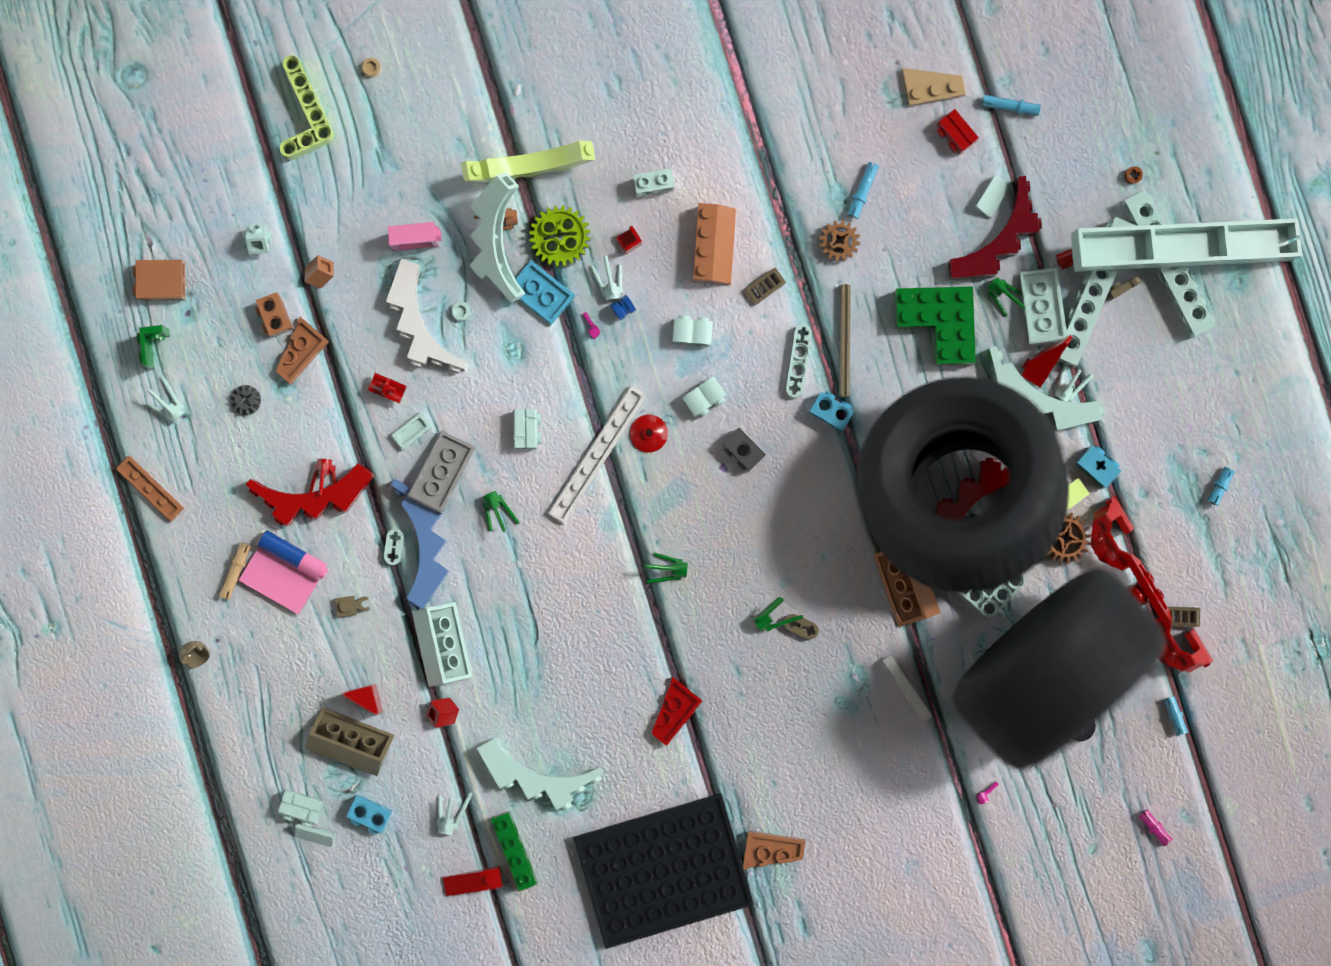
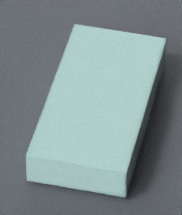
M420 412L391 434V437L403 451L433 427Z

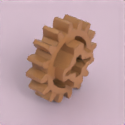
M834 220L833 226L829 223L826 225L828 230L822 229L821 232L824 236H820L819 240L823 241V243L819 247L825 248L823 255L828 253L829 260L835 257V262H838L839 258H842L844 262L846 261V256L852 258V252L857 253L858 249L855 246H860L861 242L856 241V239L860 238V234H855L857 228L851 229L850 222L846 226L844 225V220L840 224ZM837 229H844V230H846V231H845V232H838ZM828 234H830V237L832 238V241L829 245L827 244ZM836 237H838L839 239L845 237V239L843 240L842 244H841V243L835 244V242H836V240H837ZM850 237H852V246H851V248H850L849 245L847 244V243H848V239H850ZM834 250H841L842 253H836Z

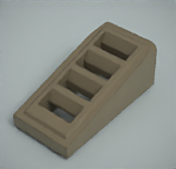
M773 268L746 288L744 292L753 305L756 306L783 287L786 281L778 270ZM772 275H773V276L776 278V280L778 281V284H777V285H776V284L774 283V281L771 279V276H772ZM766 279L772 286V289H769L764 281ZM759 284H761L763 289L766 291L765 294H763L761 290L758 288ZM755 289L760 298L757 299L751 290Z
M1168 607L1172 618L1171 626L1200 627V608ZM1174 611H1177V622H1174ZM1182 611H1185V622H1182ZM1190 611H1193V623H1190Z

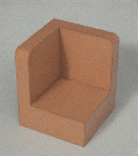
M319 255L305 267V282L319 289L334 277V262Z

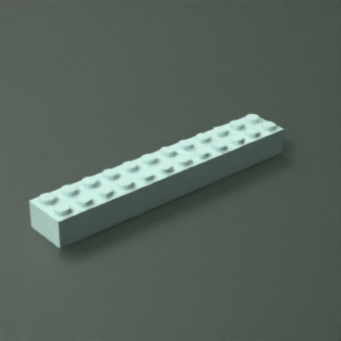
M1298 219L1080 228L1071 233L1074 272L1294 261L1302 256L1301 240L1296 239L1289 243L1290 240L1300 236Z

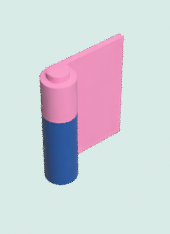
M266 530L258 543V549L239 581L299 615L320 578L324 579L329 569L326 568L327 564Z

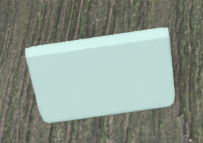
M995 175L974 209L991 218L1010 185L998 175Z
M298 823L295 827L296 837L329 847L333 846L336 836L335 832L314 826H306Z

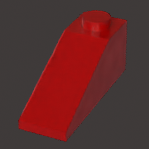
M1069 335L1036 353L1031 360L1027 358L1022 366L1024 371L1021 376L1041 388L1073 337Z
M500 866L443 877L446 896L500 888L504 885Z

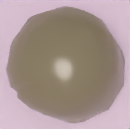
M201 641L187 642L178 653L181 663L183 665L186 664L190 669L203 665L210 658L208 648Z

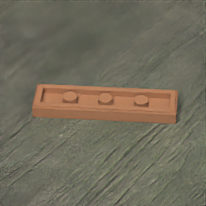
M130 455L116 468L170 522L185 509Z

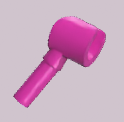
M585 312L583 316L591 327L587 332L596 339L600 335V330L592 322L587 312Z
M995 781L988 789L976 795L979 804L989 801L987 795L999 785L998 782Z

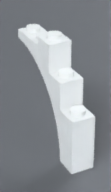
M401 259L386 302L390 305L389 308L401 311V309H404L396 330L401 332L400 336L411 339V337H414L407 358L411 360V364L419 367L422 364L427 366L429 359H432L431 363L442 366L444 363L450 365L449 369L453 371H466L468 363L440 347L431 337L423 323L417 301V284L421 266Z

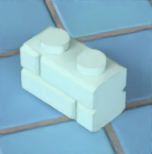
M514 409V449H538V444H541V433L537 432V425H541V414H537V409Z
M286 790L278 813L282 814L283 819L293 821L296 818L301 820V824L312 826V824L318 823L324 801Z

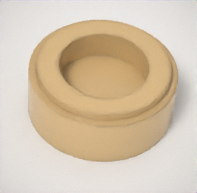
M370 57L363 61L361 68L367 77L374 78L380 74L381 65L377 59Z

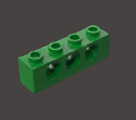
M509 810L492 817V824L518 891L520 892L537 885L538 880L511 811Z

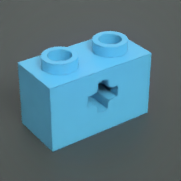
M1092 445L1074 464L1101 488L1105 489L1121 472L1118 468L1120 465L1112 458L1109 460L1105 457V452L1100 447ZM1102 462L1101 467H1102L1103 469H1098V470H1097V469H1096V467H1097V464H1096V463Z

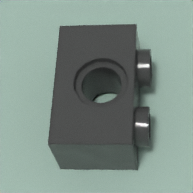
M740 428L722 444L724 446L722 450L729 457L734 456L738 460L736 464L743 471L746 469L750 471L766 455ZM738 447H747L748 454L740 456L737 452Z

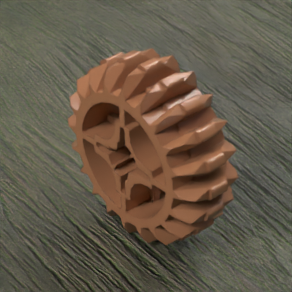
M1069 513L1067 518H1065V527H1063L1059 536L1065 535L1066 532V537L1073 540L1065 541L1066 544H1064V539L1058 537L1059 552L1052 546L1046 554L1048 556L1052 553V561L1058 557V563H1062L1064 558L1065 564H1069L1070 558L1073 562H1077L1076 555L1079 558L1084 557L1081 551L1088 552L1084 545H1090L1086 538H1091V534L1086 535L1085 531L1090 530V528L1082 527L1086 523L1085 520L1078 523L1080 516L1077 515L1072 519L1073 513ZM1071 524L1078 530L1080 538L1072 534ZM1070 543L1079 544L1075 551L1065 554V550Z

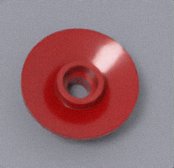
M647 414L640 416L633 422L630 429V438L638 450L651 453L658 451L665 445L668 438V429L661 418ZM648 429L652 430L653 432L652 436L650 437L646 436L645 434L646 430Z

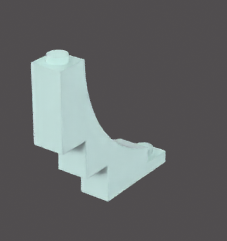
M997 346L987 350L994 380L1025 395L1044 414L1050 413L1055 431L1102 420L1104 412L1102 405H1099L1098 401L1073 403L1049 397L1032 387L1019 374L1012 362L1001 364L1003 355Z

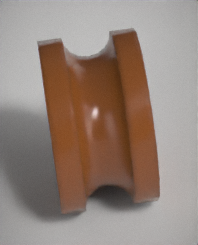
M1137 166L1128 168L1124 173V179L1129 184H1136L1143 178V172ZM1131 171L1138 174L1135 178L1136 180L1129 176L1132 173Z

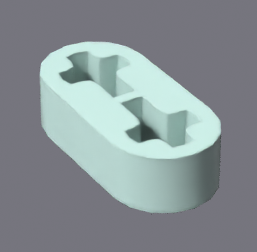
M392 529L386 536L384 559L390 565H397L402 560L405 536L401 530ZM395 532H398V536H401V539L396 541V546H393L394 540L390 537ZM393 548H396L395 555H398V559H394V562H391L388 554H392Z

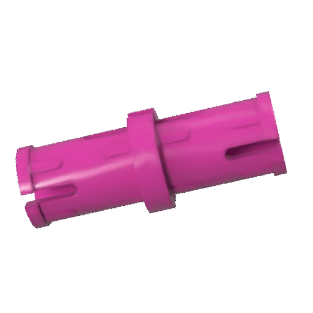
M1148 809L1144 810L1143 814L1138 816L1139 819L1149 828V833L1154 834L1162 846L1165 847L1169 844L1168 841L1171 842L1173 840L1172 837L1168 835L1162 827L1163 824L1160 821L1158 822Z

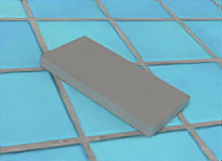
M441 430L407 498L442 515L476 447Z

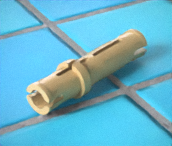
M239 542L235 556L231 558V566L218 596L227 600L231 599L230 597L242 567L246 565L245 560L251 548L250 545Z

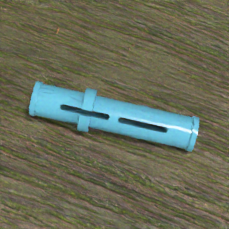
M985 94L982 107L1018 112V115L1024 113L1039 117L1041 104L1024 102L1022 99L1017 101Z
M868 162L856 194H853V202L847 213L848 216H854V219L859 218L862 207L867 202L866 197L880 167L875 163L872 165V162Z

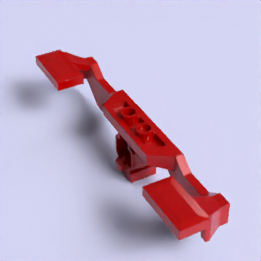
M1114 495L1106 501L1107 505L1093 512L1094 520L1090 545L1101 562L1121 571L1128 568L1131 569L1137 582L1127 587L1128 591L1142 606L1150 601L1159 616L1155 621L1159 624L1165 638L1164 650L1159 658L1160 662L1188 673L1201 666H1204V668L1210 666L1213 659L1194 628L1188 630L1185 636L1195 652L1189 654L1180 650L1170 633L1172 618L1170 609L1164 601L1163 592L1156 588L1153 583L1154 577L1150 572L1146 571L1141 561L1134 555L1120 550L1113 538L1111 526L1114 519H1116L1125 535L1134 529Z

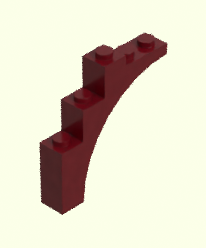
M1018 176L1016 179V196L1013 210L1001 233L979 251L948 261L950 281L995 277L998 274L997 271H1000V261L996 260V257L1016 256L1019 253L1018 250H1021V241L1017 239V236L1037 235L1040 232L1039 229H1042L1041 218H1038V213H1030L1032 211V200L1028 199L1030 181H1027L1026 176Z

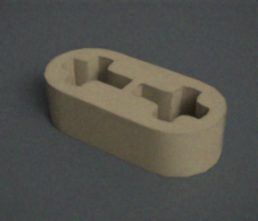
M789 614L785 617L784 620L793 618L798 615ZM805 618L796 621L801 624L800 627L793 626L790 628L789 623L784 625L789 631L806 639H814L819 633L818 626ZM812 625L815 634L807 636V631L803 630L802 627L809 628Z

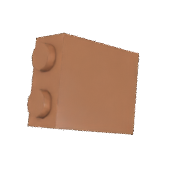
M182 259L136 260V265H133V276L136 277V284H133V295L136 296V299L139 301L186 300L185 262Z

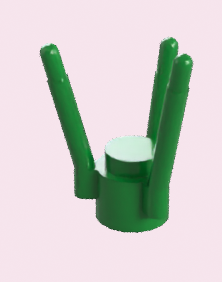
M996 277L987 287L990 290L988 294L994 299L1005 317L1008 314L996 295L1000 297L1004 293L1022 309H1026V306L1007 289L1021 297L1022 292L1008 284L1004 279L1001 280L999 277Z
M494 491L482 497L484 501L482 505L485 509L489 531L493 530L489 509L494 511L502 532L506 531L497 509L500 507V503L515 523H520L503 500L502 495L498 496L497 492Z
M654 553V556L674 563L671 566L645 565V568L670 570L671 575H674L647 580V583L681 580V577H687L688 563L683 562V559Z
M778 597L753 620L760 631L766 629L769 632L776 627L802 619L804 616H795L771 625L773 619L769 614L784 602V598Z

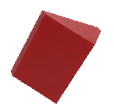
M376 684L347 691L343 694L346 698L375 715L381 714L383 711Z

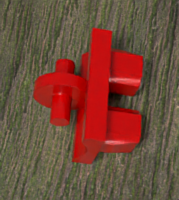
M374 373L368 391L400 404L407 386Z

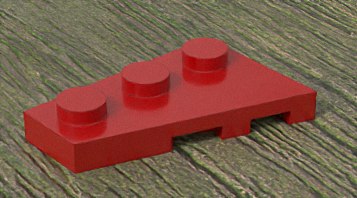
M672 677L663 706L652 731V735L666 746L670 744L703 702V700L674 677Z

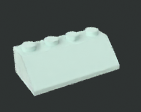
M456 602L413 611L412 614L428 686H436L472 677Z

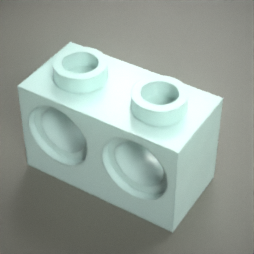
M671 168L634 174L637 197L674 191L675 187Z

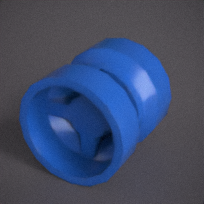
M627 295L621 297L619 302H614L610 305L620 321L626 317V314L636 311L635 306Z

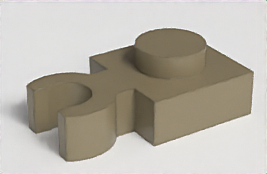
M1136 276L1123 285L1120 282L1110 288L1112 291L1108 293L1110 300L1141 283V280Z
M355 596L335 598L337 617L357 615V609L361 611L370 610V607L364 608L362 606V602L369 600V597H361L358 601H355Z

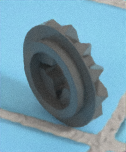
M242 385L235 388L231 394L230 404L238 414L251 415L259 409L261 396L253 386ZM240 394L244 395L245 397L250 396L248 401L250 402L249 404L251 406L245 403L240 404L242 401Z

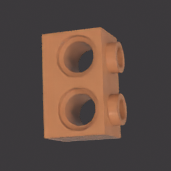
M278 292L256 300L257 306H255V310L258 316L263 318L262 328L265 334H269L273 338L293 330L284 303ZM269 302H273V310L267 312L265 310V305ZM275 320H280L281 322L278 329L272 328V323Z

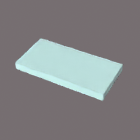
M1057 267L1019 272L1023 305L1026 306L1024 313L1029 346L1056 343L1067 337Z

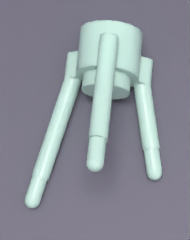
M604 256L609 283L605 285V288L593 265H591V270L601 289L602 297H606V301L621 298L620 293H623L622 265H618L617 287V284L612 281L608 258Z
M1064 363L1057 385L1054 388V391H1056L1054 396L1061 401L1068 402L1073 400L1074 396L1093 378V375L1090 374L1073 391L1071 387L1080 375L1081 370H1077L1068 385L1064 383L1061 386L1068 364Z
M162 376L161 380L175 406L173 404L168 406L152 390L148 392L165 410L162 412L150 403H147L146 406L164 417L168 422L171 421L174 424L184 415L182 411L184 407L179 403L168 382Z
M469 793L455 822L454 818L450 817L453 798H449L446 816L442 818V796H438L437 826H439V833L453 835L454 830L458 829L459 822L471 799L472 793Z

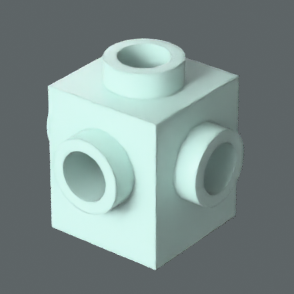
M266 224L247 226L246 233L243 234L244 245H247L249 255L268 253L269 243L272 242L271 231H267Z

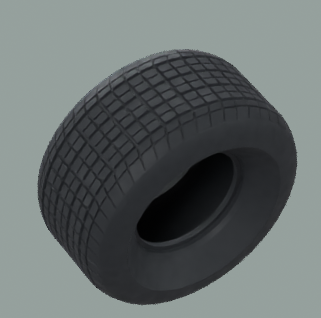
M950 377L920 385L899 397L882 412L869 430L861 448L860 459H858L857 493L861 509L874 540L886 558L895 567L897 566V569L926 586L950 592H978L1005 585L1019 578L1038 564L1051 549L1063 527L1069 504V482L1060 440L1051 422L1040 408L1025 395L1005 384L978 377ZM960 450H977L990 454L1002 462L1010 472L1006 491L993 508L978 517L967 520L944 519L930 513L918 501V489L923 475L935 461L949 453Z
M1091 569L1075 576L1059 587L995 641L959 680L953 693V702L962 719L972 730H975L979 738L988 745V748L1002 763L1015 770H1027L1059 754L1121 703L1155 666L1164 650L1165 638L1159 624L1156 623L1155 619L1143 608L1137 599L1130 594L1128 589L1117 580V577L1103 569Z

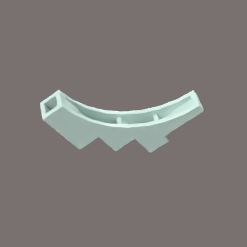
M505 172L496 175L470 206L474 210L475 215L483 220L470 235L476 246L482 249L470 264V267L481 279L489 277L491 282L502 291L504 297L510 300V302L521 299L525 292L516 282L505 256L503 222L510 199L519 186Z
M495 738L477 748L499 789L502 787L505 790L515 785L514 780L517 779L527 799L533 798V800H536L544 795L542 791L545 790L556 810L561 808L563 811L572 806L571 801L574 798L571 793L577 794L585 789V784L591 782L593 785L602 779L600 776L603 775L600 767L573 776L540 774L527 769L512 759Z

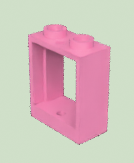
M434 222L388 226L389 246L393 251L439 247V241H442L441 230H439V227H436Z

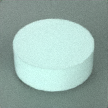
M457 302L452 306L451 314L455 320L465 321L470 317L471 310L466 303Z

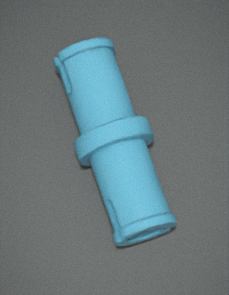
M1228 467L1223 468L1218 480L1213 484L1214 488L1207 499L1209 503L1211 502L1215 506L1219 505L1224 492H1227L1229 489L1228 485L1235 474L1234 470L1231 471V468Z
M1175 696L1164 699L1163 702L1169 713L1168 719L1172 721L1176 736L1188 733L1182 717L1184 714L1180 712Z

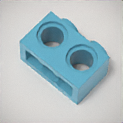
M827 391L825 393L821 392L809 414L842 432L854 413V410L851 409L852 406L845 401L841 403L836 401V396ZM820 401H827L829 409L826 411L819 408ZM836 411H844L846 418L838 420L835 416Z
M358 794L346 817L350 818L349 822L352 824L367 826L369 832L377 835L378 832H384L393 810ZM358 806H361L365 809V815L363 817H360L356 814V808ZM374 815L382 817L383 822L381 825L373 822Z

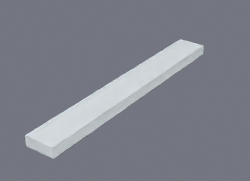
M633 386L629 387L548 513L550 516L565 524L647 395Z

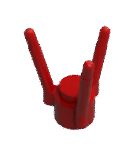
M317 459L308 493L313 492L317 474L320 475L319 496H322L324 475L328 476L331 472L333 484L337 482L336 465H332L333 460Z

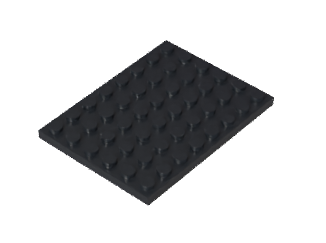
M721 793L573 836L605 949L754 905Z

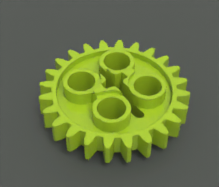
M554 205V211L547 207V214L541 211L542 218L535 217L537 224H531L535 231L529 232L530 235L534 236V238L529 240L530 243H535L531 247L532 250L538 249L536 256L543 255L542 262L548 259V265L550 266L555 262L556 267L559 266L560 262L566 267L567 261L574 265V258L580 261L579 254L586 255L583 248H589V245L585 242L591 241V238L586 236L591 233V230L585 229L589 223H582L585 219L584 215L578 218V210L572 213V207H569L566 211L564 205H562L561 210H558L557 206ZM566 221L573 223V227L569 230L563 228V224ZM547 224H552L555 228L551 233H547L544 231V227ZM558 232H562V235L571 234L573 232L577 233V235L575 236H563L562 240H559L558 237H555L558 236ZM544 237H555L548 240L543 239ZM568 240H575L576 246L572 249L567 248L566 242ZM549 243H556L558 245L557 249L553 252L548 251L547 246Z

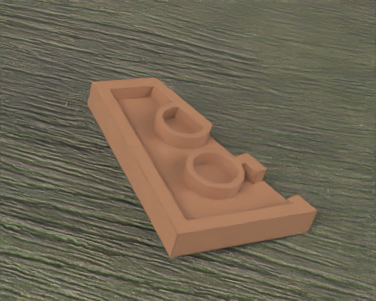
M299 317L295 332L292 333L291 341L276 369V372L291 385L329 343L325 337L302 317Z
M748 831L743 869L803 860L806 839Z

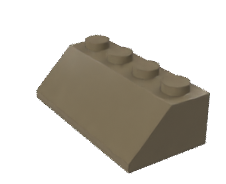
M322 708L309 733L305 749L378 776L394 735Z

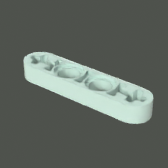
M806 324L798 325L794 332L786 384V393L791 398L800 397L804 389L812 330ZM802 328H805V332H808V335L804 337V342H808L807 345L796 343V340L800 341L801 334H798V331H801ZM799 346L806 350L803 357H798L795 354V349ZM795 365H799L803 369V373L800 376L792 373V368ZM790 377L802 379V383L797 382V388L800 389V392L797 391L795 395L789 390V387L794 385V381H790Z

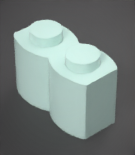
M678 316V319H674L672 343L710 346L713 322H710L709 318L697 317V320H690L689 316Z
M713 376L682 399L694 417L699 415L701 418L710 412L708 410L709 407L712 405L717 407L725 402L724 397L726 393Z

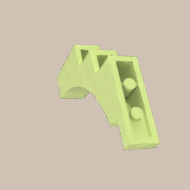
M577 141L557 148L524 155L489 158L482 161H465L461 163L464 182H491L496 175L505 172L512 179L535 177L549 171L563 172L594 161L595 155L592 141Z

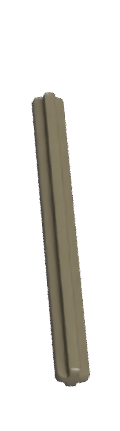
M842 284L840 286L839 397L848 398L850 396L851 286L849 284Z

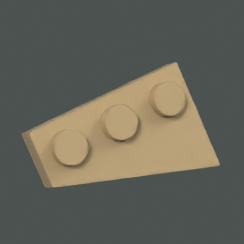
M902 68L909 106L966 95L961 75Z

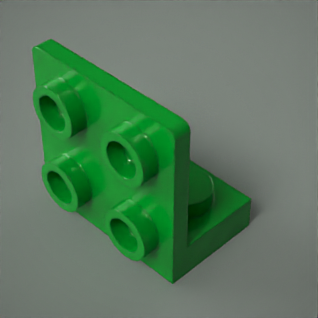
M163 325L139 327V333H137V342L141 344L139 361L143 363L144 367L155 369L152 339L154 341H164L165 337H170L169 328Z

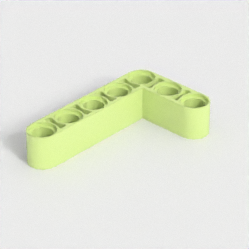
M289 55L283 60V67L311 126V129L281 143L280 152L288 160H294L331 143L334 139V133L301 62L296 56ZM291 62L297 63V67L292 70L288 69V65ZM299 79H304L305 84L303 86H296V82ZM307 96H312L313 101L305 104L304 99ZM320 113L321 118L318 121H313V114ZM328 130L329 135L326 138H321V131ZM305 138H311L312 141L309 146H303L302 143ZM288 146H294V151L291 154H286L285 149Z

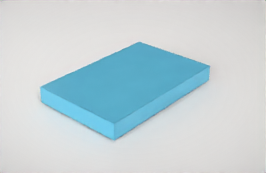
M532 260L528 262L515 278L516 282L525 292L519 300L551 326L575 297L572 292Z

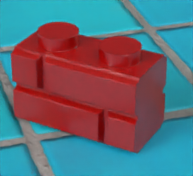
M956 109L951 111L936 125V131L941 138L945 137L950 142L948 144L949 148L954 153L958 152L959 155L979 139Z

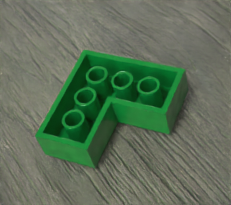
M973 286L896 288L894 291L895 329L934 328L935 366L974 365L976 363Z

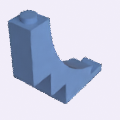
M394 479L391 484L395 487L393 491L401 497L404 494L408 495L411 490L397 479ZM406 496L401 505L413 522L420 550L418 573L407 599L410 600L408 604L418 610L419 608L424 609L450 572L434 561L447 541L432 531L442 515L408 499Z

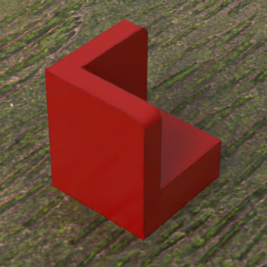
M630 226L629 230L616 237L625 254L642 245V240L633 226Z
M451 698L430 701L426 717L435 728L455 724L459 708Z

